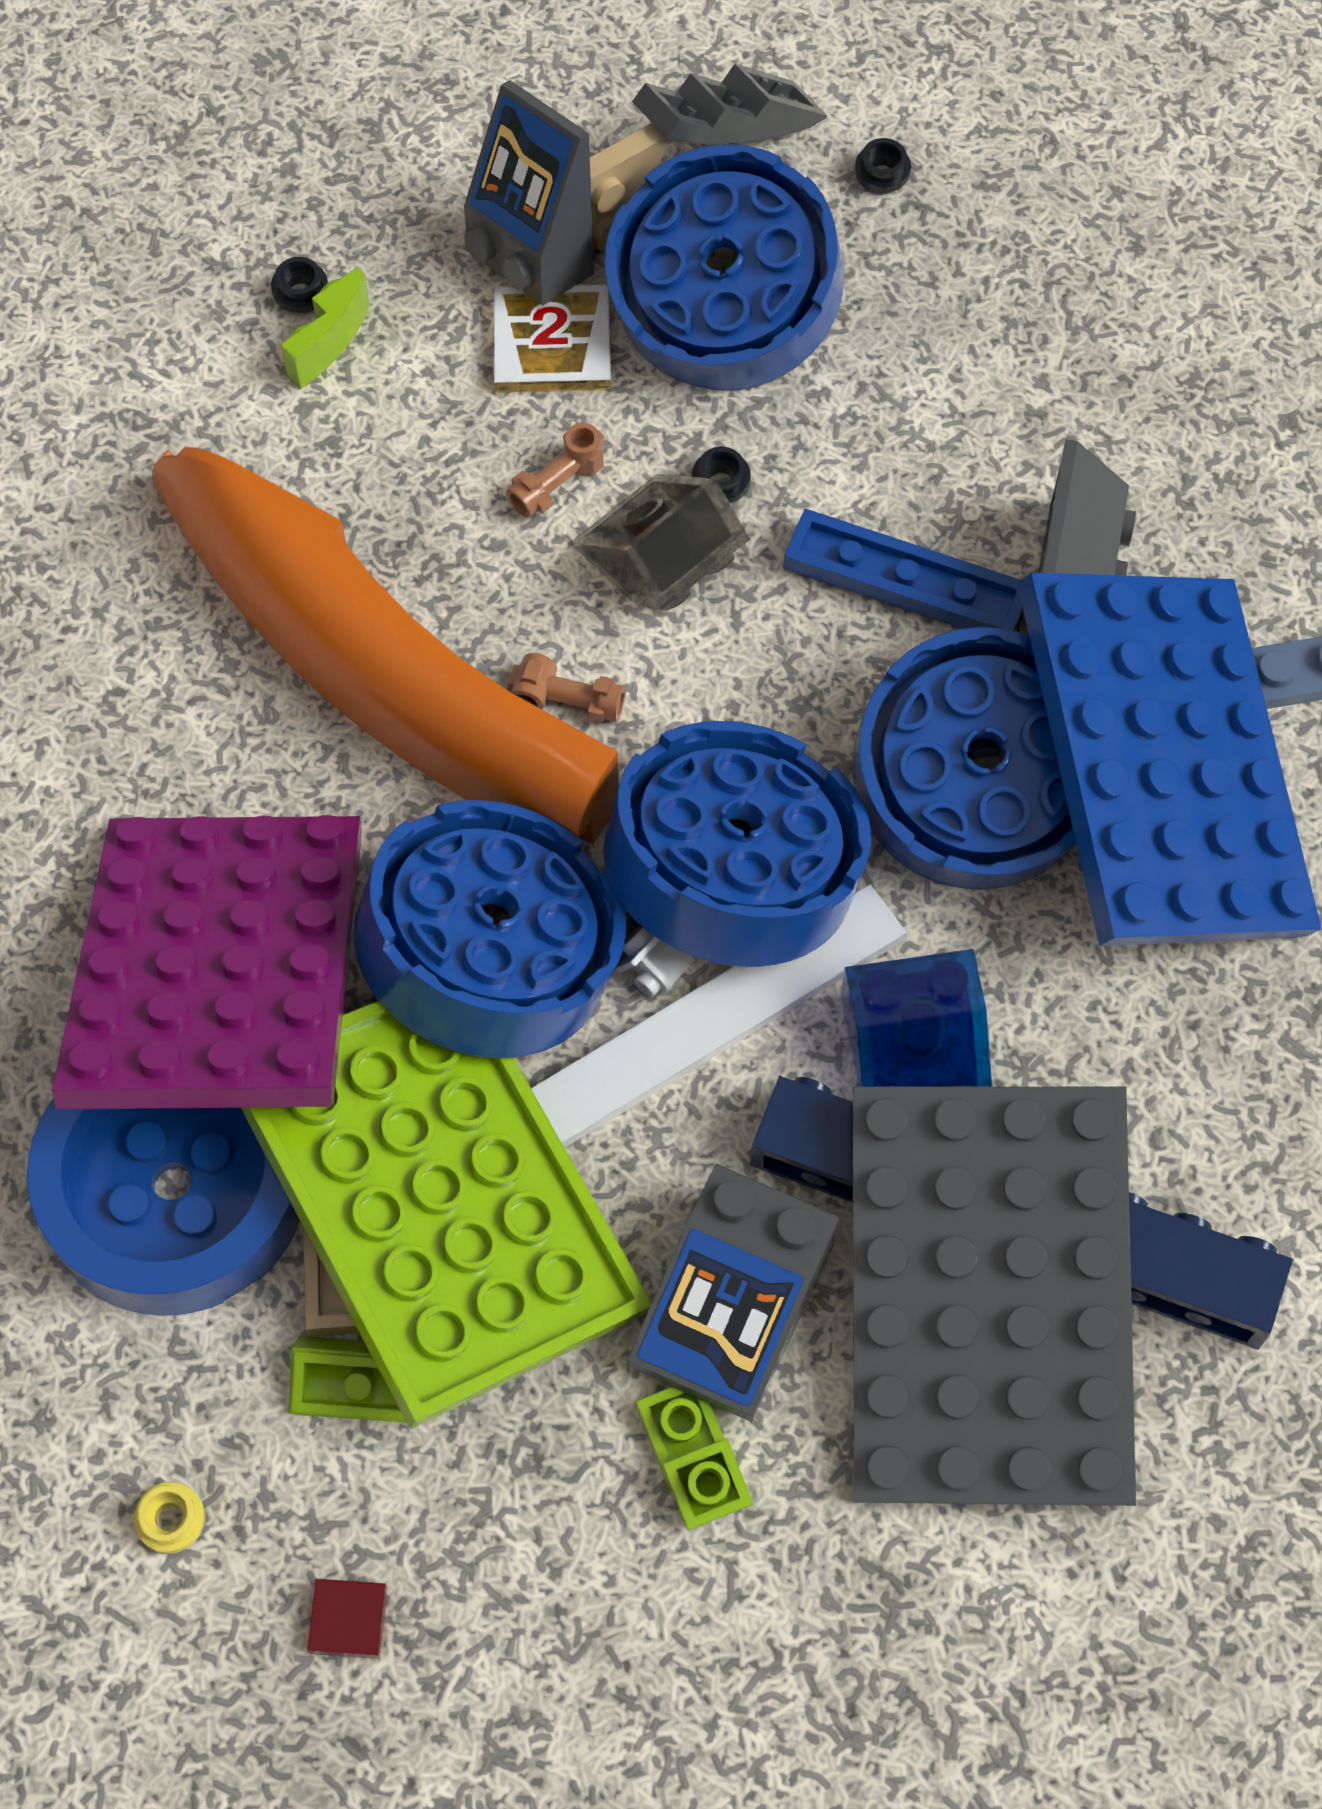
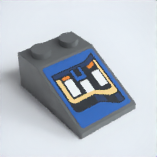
M509 80L500 86L464 204L466 226L464 239L467 251L476 261L486 264L504 277L513 288L523 291L542 306L594 275L589 133Z
M715 1164L687 1220L628 1357L626 1366L752 1422L831 1253L840 1217L719 1164Z

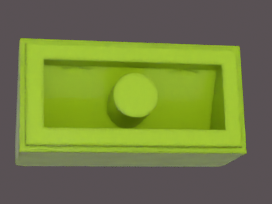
M298 1336L291 1350L288 1414L407 1423L364 1340Z

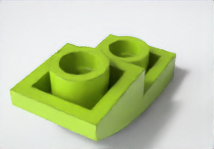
M358 267L342 278L328 282L312 298L316 320L310 324L298 327L286 341L280 344L286 374L300 389L316 379L338 358L356 335L370 306L365 274Z
M674 1387L635 1402L637 1411L687 1531L753 1505L728 1438L724 1439L710 1403Z

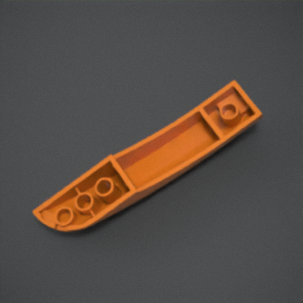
M184 446L177 455H174L169 449L161 455L153 466V484L194 552L217 584L259 634L325 699L400 758L466 800L495 801L529 809L548 817L567 828L576 836L594 844L609 822L618 791V751L509 692L445 646L413 619L372 577L347 546L343 524L340 519L241 465L215 453Z

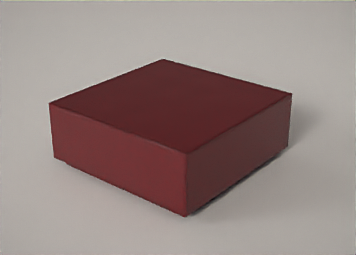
M316 1579L307 1647L308 1653L380 1659L388 1592L386 1583Z

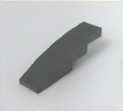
M738 64L732 66L722 82L690 73L678 91L645 83L632 101L667 139L700 144L744 143L781 137L811 128L827 117L794 81Z

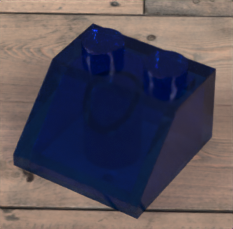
M974 949L844 968L840 996L858 1087H992L987 1008Z

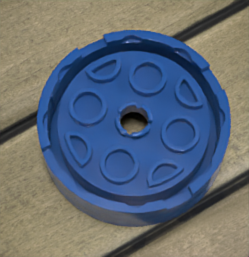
M723 144L693 149L679 154L654 168L644 177L646 182L632 196L626 206L621 204L610 227L605 250V274L609 293L623 327L635 348L649 363L666 375L683 383L710 390L737 391L754 388L778 379L795 369L818 348L835 321L843 295L844 265L836 226L831 210L819 188L808 176L805 178L797 170L782 162L781 156L770 151L745 145ZM722 247L731 248L738 253L737 260L730 268L725 270V274H720L718 270H713L707 266L709 255L714 250Z
M991 627L965 628L937 635L920 643L898 659L886 672L867 704L853 749V785L863 801L868 814L871 832L878 842L899 863L926 879L963 889L982 890L1013 886L1043 874L1067 856L1076 845L1029 635ZM978 738L993 740L1002 751L1001 764L993 770H989L973 763L971 758L967 757L968 745Z
M707 721L671 729L662 733L659 742L641 755L636 753L623 772L604 840V863L609 882L621 904L643 928L662 942L688 955L709 962L740 967L770 966L798 959L818 949L839 929L849 910L871 850V827L866 808L855 787L837 766L829 771L819 762L805 754L804 751L807 744L787 734L764 726L734 721ZM728 820H745L754 831H751L749 837L745 838L743 837V830L737 829Z
M485 800L449 802L437 805L433 814L422 817L412 823L405 820L391 832L381 845L374 859L357 909L353 932L354 948L362 975L378 1001L399 1022L419 1036L447 1049L468 1055L489 1058L521 1057L539 1053L561 1044L580 1030L592 1016L624 948L626 937L625 908L617 898L606 871L601 873L594 862L581 850L584 841L561 824L539 813L512 804ZM496 904L507 911L511 919L501 920L499 925H493V918L483 911L481 905Z
M53 1098L42 1115L32 1139L27 1167L28 1194L33 1214L43 1236L67 1271L80 1285L105 1302L124 1310L157 1316L182 1315L210 1309L225 1303L224 1300L241 1292L257 1279L260 1280L273 1268L291 1243L300 1223L298 1215L241 1107L56 1109ZM182 1168L191 1175V1185L182 1197L166 1200L155 1193V1182L165 1171Z

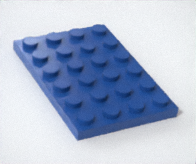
M1031 572L1018 582L1099 946L1296 938L1309 936L1322 930L1235 579Z

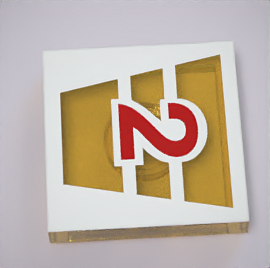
M575 285L543 306L523 291L516 290L513 287H494L495 393L611 390L608 286Z

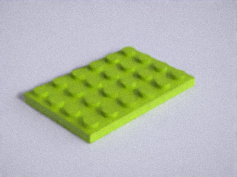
M377 1001L343 1015L333 1107H241L410 1429L436 1418L648 1313L652 1304L649 1296L514 1058H489L468 1055L432 1043L404 1026Z

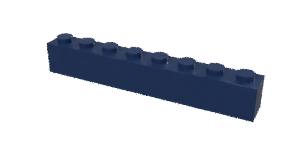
M779 1075L752 1144L750 1166L853 1203V1102L833 1095L829 1087L817 1080L797 1077L794 1081ZM1129 1192L1132 1304L1259 1350L1272 1332L1293 1258L1277 1253V1248L1263 1239L1253 1236H1240L1237 1239L1214 1231L1208 1221L1196 1215L1175 1213L1172 1216L1147 1207L1148 1203L1142 1197Z

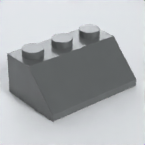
M1065 440L1051 499L1038 573L1126 576L1128 562L1117 560L1119 545L1129 547L1134 529L1136 511L1125 509L1129 485L1078 441Z

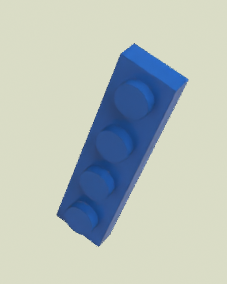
M806 508L784 554L783 569L962 629L991 627L1016 631L1024 611L1017 584L1021 581L1020 579Z

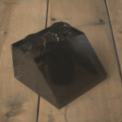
M656 474L570 543L636 606L666 611L682 604L691 595L690 588L704 576L715 574L730 565L735 558L733 553L749 541L750 538L716 479Z

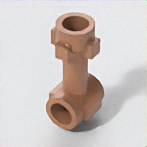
M578 423L571 426L563 434L565 448L563 453L538 473L534 474L531 472L527 474L521 471L511 479L512 486L506 490V495L512 506L525 518H530L537 511L543 514L553 506V499L549 494L574 473L581 476L595 475L604 467L602 453L605 449L604 435L596 427L588 423Z
M528 653L524 655L520 665L513 666L507 682V690L543 710L547 699L588 709V720L599 723H603L604 719L615 722L619 721L624 707L626 686L616 684V679L600 676L599 679L595 680L594 685L557 677L555 676L557 672L555 662L539 653Z

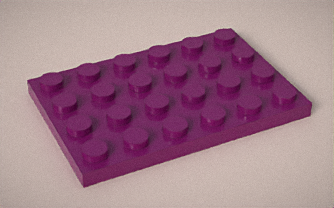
M263 815L256 817L109 818L52 1086L56 1109L333 1107L361 850L362 829L360 816L271 817Z

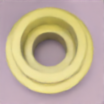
M178 1482L160 1483L147 1490L138 1501L134 1512V1527L140 1540L151 1550L163 1554L177 1553L190 1547L200 1536L205 1523V1510L201 1499L193 1489ZM171 1506L180 1508L183 1513L180 1525L169 1531L160 1529L158 1526V1516L161 1511Z

